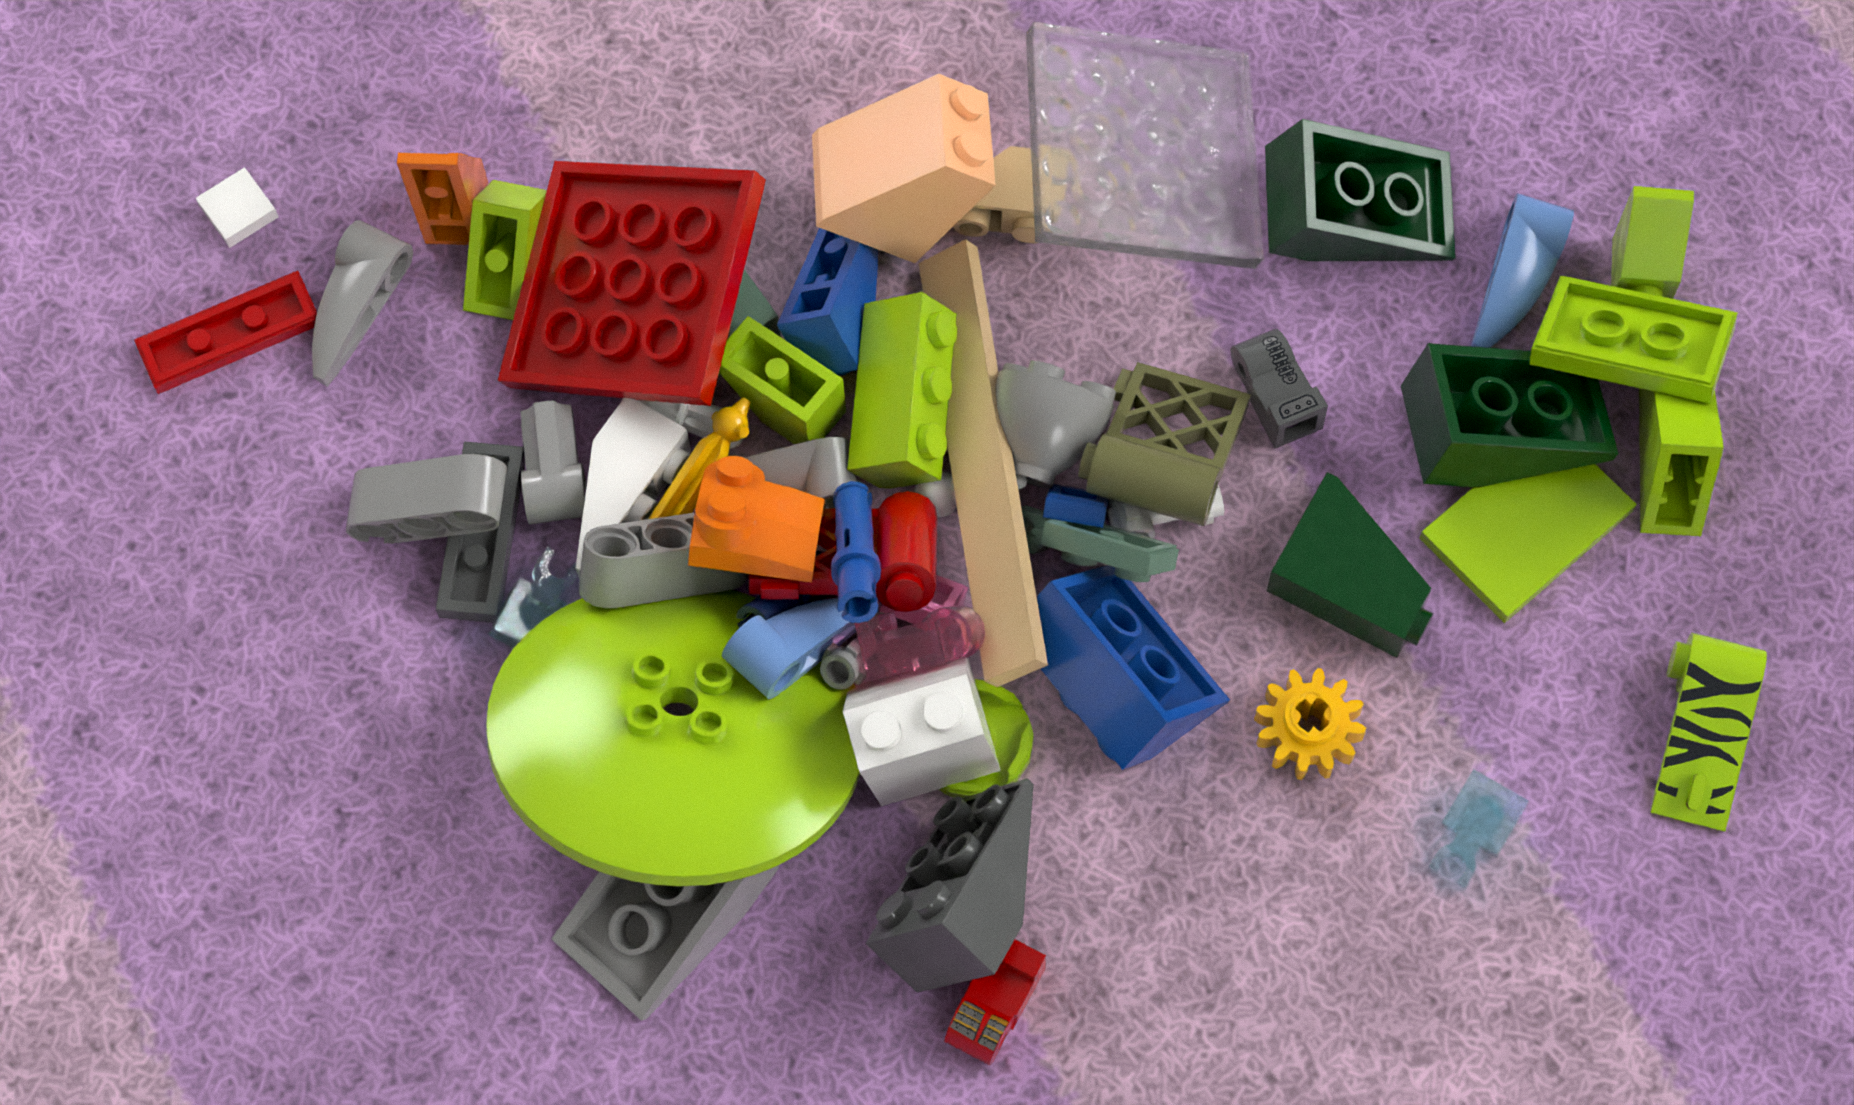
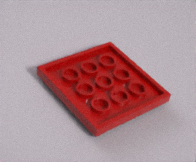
M554 161L497 381L513 389L613 398L625 397L636 400L711 406L766 179L755 170Z

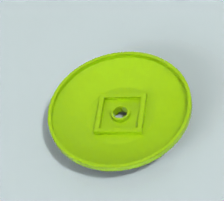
M729 590L619 608L597 607L581 598L554 612L530 630L513 648L501 666L488 702L486 721L488 755L499 788L515 813L543 841L578 863L607 875L653 885L700 886L730 882L756 875L798 855L816 842L844 811L854 793L860 776L843 714L847 692L856 687L854 683L846 689H835L829 686L821 675V661L776 697L767 699L722 657V652L727 642L739 629L737 623L744 620L736 618L738 610L755 599V597L742 592ZM671 703H684L693 708L694 712L685 716H674L667 713L663 707Z

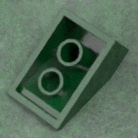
M1301 119L1265 146L1269 253L1305 261H1452L1456 259L1450 152L1306 119Z
M1427 343L1400 386L1423 484L1484 487L1613 461L1619 453L1599 380L1530 365L1531 351Z

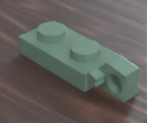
M1027 505L1021 506L1028 549L1031 554L1044 552L1049 548L1062 551L1061 559L1066 562L1082 566H1095L1097 562L1115 567V576L1134 582H1149L1152 575L1172 571L1176 568L1179 552L1177 545L1106 524L1101 528L1043 518L1044 510Z

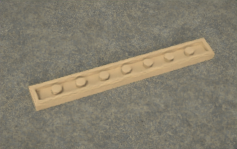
M965 239L918 264L923 292L957 314V339L953 347L951 369L952 394L948 401L945 435L984 681L999 687L1048 666L1012 450L1001 426L997 409L995 389L999 372L978 247Z

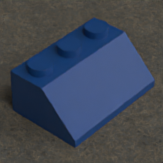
M1106 565L1052 580L1038 594L1037 603L1048 666L1041 668V670L1059 691L1063 704L1070 711L1077 714L1097 738L1102 752L1124 770L1154 758L1226 705L1230 699L1134 583L1115 576V567Z

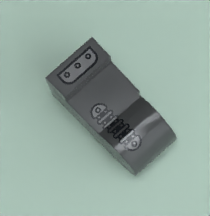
M1272 329L1231 347L1232 363L1247 393L1251 394L1250 402L1274 449L1323 429L1328 405L1317 386L1312 388L1283 333L1278 329Z

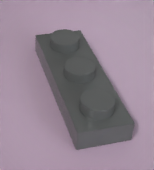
M464 441L462 454L487 455L502 461L507 466L499 527L495 530L448 536L435 610L439 618L499 623L522 486L521 472L524 471L525 452L521 446Z

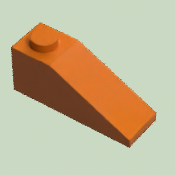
M398 152L397 166L425 244L469 245L473 199L489 184L482 159L462 153Z

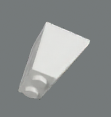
M967 653L863 683L847 692L843 714L858 769L881 806L935 791L947 785L965 782L1001 771Z

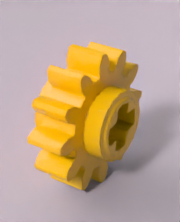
M1322 668L1315 670L1310 683H1303L1300 674L1294 669L1290 670L1286 683L1287 691L1277 684L1270 683L1265 693V698L1269 705L1258 706L1254 721L1258 724L1269 726L1258 734L1257 747L1269 748L1273 745L1277 747L1272 761L1274 769L1285 765L1287 760L1296 762L1295 776L1297 780H1302L1305 777L1309 765H1317L1321 776L1325 779L1330 778L1334 766L1333 757L1343 764L1350 765L1356 753L1351 743L1361 742L1366 732L1364 725L1358 722H1351L1361 714L1364 706L1361 700L1343 701L1348 681L1345 679L1336 682L1332 688L1324 686L1325 675ZM1313 715L1321 720L1319 730L1313 726L1309 732H1306L1299 726L1301 717L1307 721Z

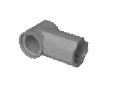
M554 400L533 403L530 408L520 411L526 470L521 472V482L527 521L530 525L582 518L585 502L584 489H586L587 485L583 465L578 461L572 407L570 404H561Z

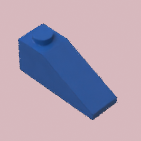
M819 228L777 326L787 342L838 376L858 370L864 303L876 301L879 250Z

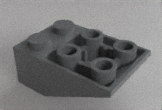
M1028 778L1003 786L993 785L983 792L964 798L957 796L947 801L934 817L933 823L936 827L926 844L915 851L907 861L905 871L908 874L897 892L887 898L878 909L876 914L878 923L865 944L917 993L995 975L1019 933L1024 918L1034 784Z

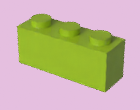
M924 292L864 303L847 470L878 488L892 489L941 481L943 456L947 449L945 434L948 401L952 394L951 369L953 347L957 339V314Z

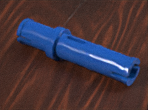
M856 481L841 484L833 495L837 553L831 562V576L834 583L838 586L837 610L838 612L843 611L841 617L851 623H863L872 619L878 611L876 584L881 576V562L878 555L874 552L872 493L867 494L868 487Z

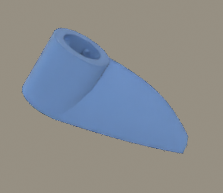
M1519 193L1515 195L1502 232L1473 336L1472 347H1492L1509 333L1533 307L1562 254L1571 229L1574 210Z
M838 598L815 601L794 607L767 620L763 619L760 615L749 619L727 642L723 649L722 657L767 699H772L821 662L824 652L832 643L840 646L867 622L851 623L841 617L843 611L838 612L837 610ZM878 599V611H877V613L879 612V610H880V608H881V606H882V603L879 601V599Z

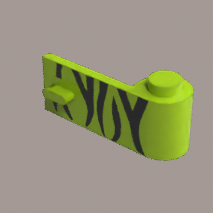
M1693 632L1689 635L1686 643L1675 642L1668 664L1667 677L1677 679L1676 691L1679 692L1650 813L1726 831L1767 660V652L1765 650Z

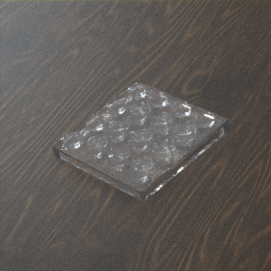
M1033 22L1026 32L1035 242L1255 269L1264 260L1249 53Z

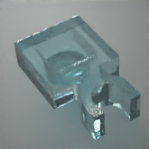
M546 548L534 565L532 571L533 584L522 577L513 584L488 635L514 648L542 620L569 605L560 600L558 596L576 580L578 576L576 564L574 563L567 569L563 578L554 577L548 569V563L554 551Z
M1473 769L1442 821V827L1456 834V837L1452 843L1444 845L1439 849L1430 863L1429 869L1438 873L1445 859L1449 857L1460 858L1464 861L1466 870L1460 877L1457 885L1466 890L1476 871L1475 857L1479 850L1482 849L1497 858L1529 805V800Z

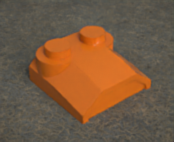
M740 456L721 458L708 465L703 473L693 520L688 566L812 583L819 531L825 510V499L791 487L765 481L763 471L746 458Z

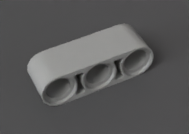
M461 454L358 470L354 474L346 533L350 537L362 542H368L370 536L383 537L384 543L394 544L495 530L499 527L507 466L502 461L487 455Z
M688 513L605 525L591 529L586 533L583 542L579 593L586 602L594 606L619 608L733 590L746 582L748 574L688 566L689 546L695 514Z

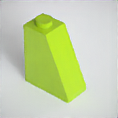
M1639 388L1640 533L1701 537L1724 450L1715 391L1709 404Z

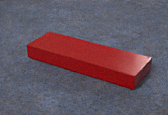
M297 270L136 338L134 342L156 392L160 394L313 329L317 311Z

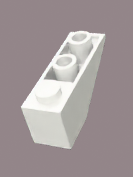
M624 397L592 442L576 562L579 579L583 542L586 533L600 526L647 520L658 504L655 500L666 485L673 482L690 456L691 447L687 429L636 399Z

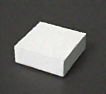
M245 167L196 197L199 207L229 248L279 217L274 206Z

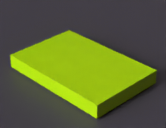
M1560 276L1531 348L1530 365L1710 404L1735 330L1738 313Z
M1596 464L1484 487H1473L1421 532L1419 539L1505 624L1629 516L1637 504Z

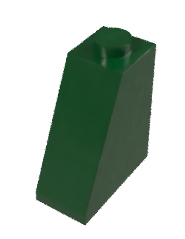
M1327 472L1275 563L1266 591L1396 658L1399 656L1406 641L1415 646L1419 644L1434 614L1424 609L1432 588L1341 480Z

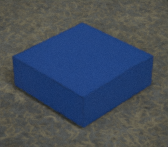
M1053 484L1046 496L1043 518L1103 528L1109 499L1087 493L1086 489Z

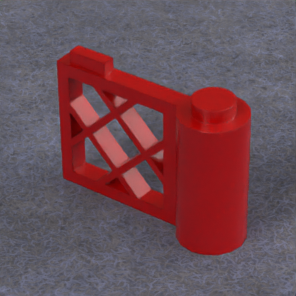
M910 491L898 492L887 497L879 508H872L874 552L878 555L881 562V576L876 584V597L884 606L894 611H917L928 605L933 599L936 590L938 515L936 507L930 499L920 493ZM825 508L817 544L827 551L815 557L812 583L749 574V594H761V599H799V594L838 595V586L834 583L831 576V562L837 553L836 537L833 534L836 530L835 508Z

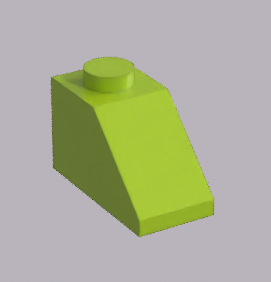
M492 180L473 199L463 302L464 311L513 320L547 190Z
M1633 186L1612 237L1611 286L1674 298L1682 278L1694 204V191Z
M747 316L727 339L719 373L741 398L744 397L751 402L749 408L762 423L793 444L825 438L846 413L843 378L756 320Z

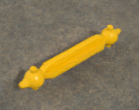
M742 397L732 406L724 407L712 414L711 419L714 432L698 442L648 519L688 514L694 511L706 467L721 458L727 457L730 443L746 438L749 434L746 416L751 402L748 399Z

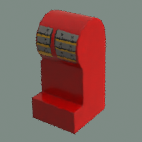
M1015 939L995 975L971 981L950 1022L944 1042L991 1066L1010 1030H1013L1046 969V955Z

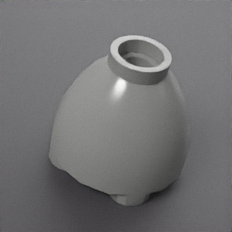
M1030 361L1028 368L1005 363L997 377L996 401L1000 423L1012 450L1016 475L1026 477L1027 484L1042 488H1052L1055 476L1072 467L1082 458L1088 442L1096 444L1101 437L1114 408L1113 401L1116 394L1114 389L1091 381H1082L1081 386L1063 380L1065 374L1063 369L1045 362Z

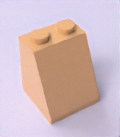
M941 74L934 75L826 124L812 134L816 227L916 263L996 186L988 93Z

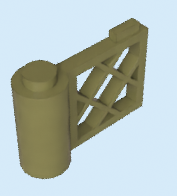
M1139 362L1136 363L1133 371L1122 368L1113 388L1116 391L1114 400L1120 402L1107 433L1102 435L1098 445L1090 442L1087 443L1081 459L1078 477L1087 480V493L1204 527L1212 509L1220 479L1246 415L1251 394ZM1143 386L1164 391L1169 394L1171 399L1150 404L1141 392ZM1213 405L1232 412L1230 415L1208 421L1199 408ZM1183 413L1193 425L1172 432L1162 418ZM1146 423L1156 437L1143 440L1123 434V431ZM1204 440L1215 455L1212 460L1188 453L1183 446Z

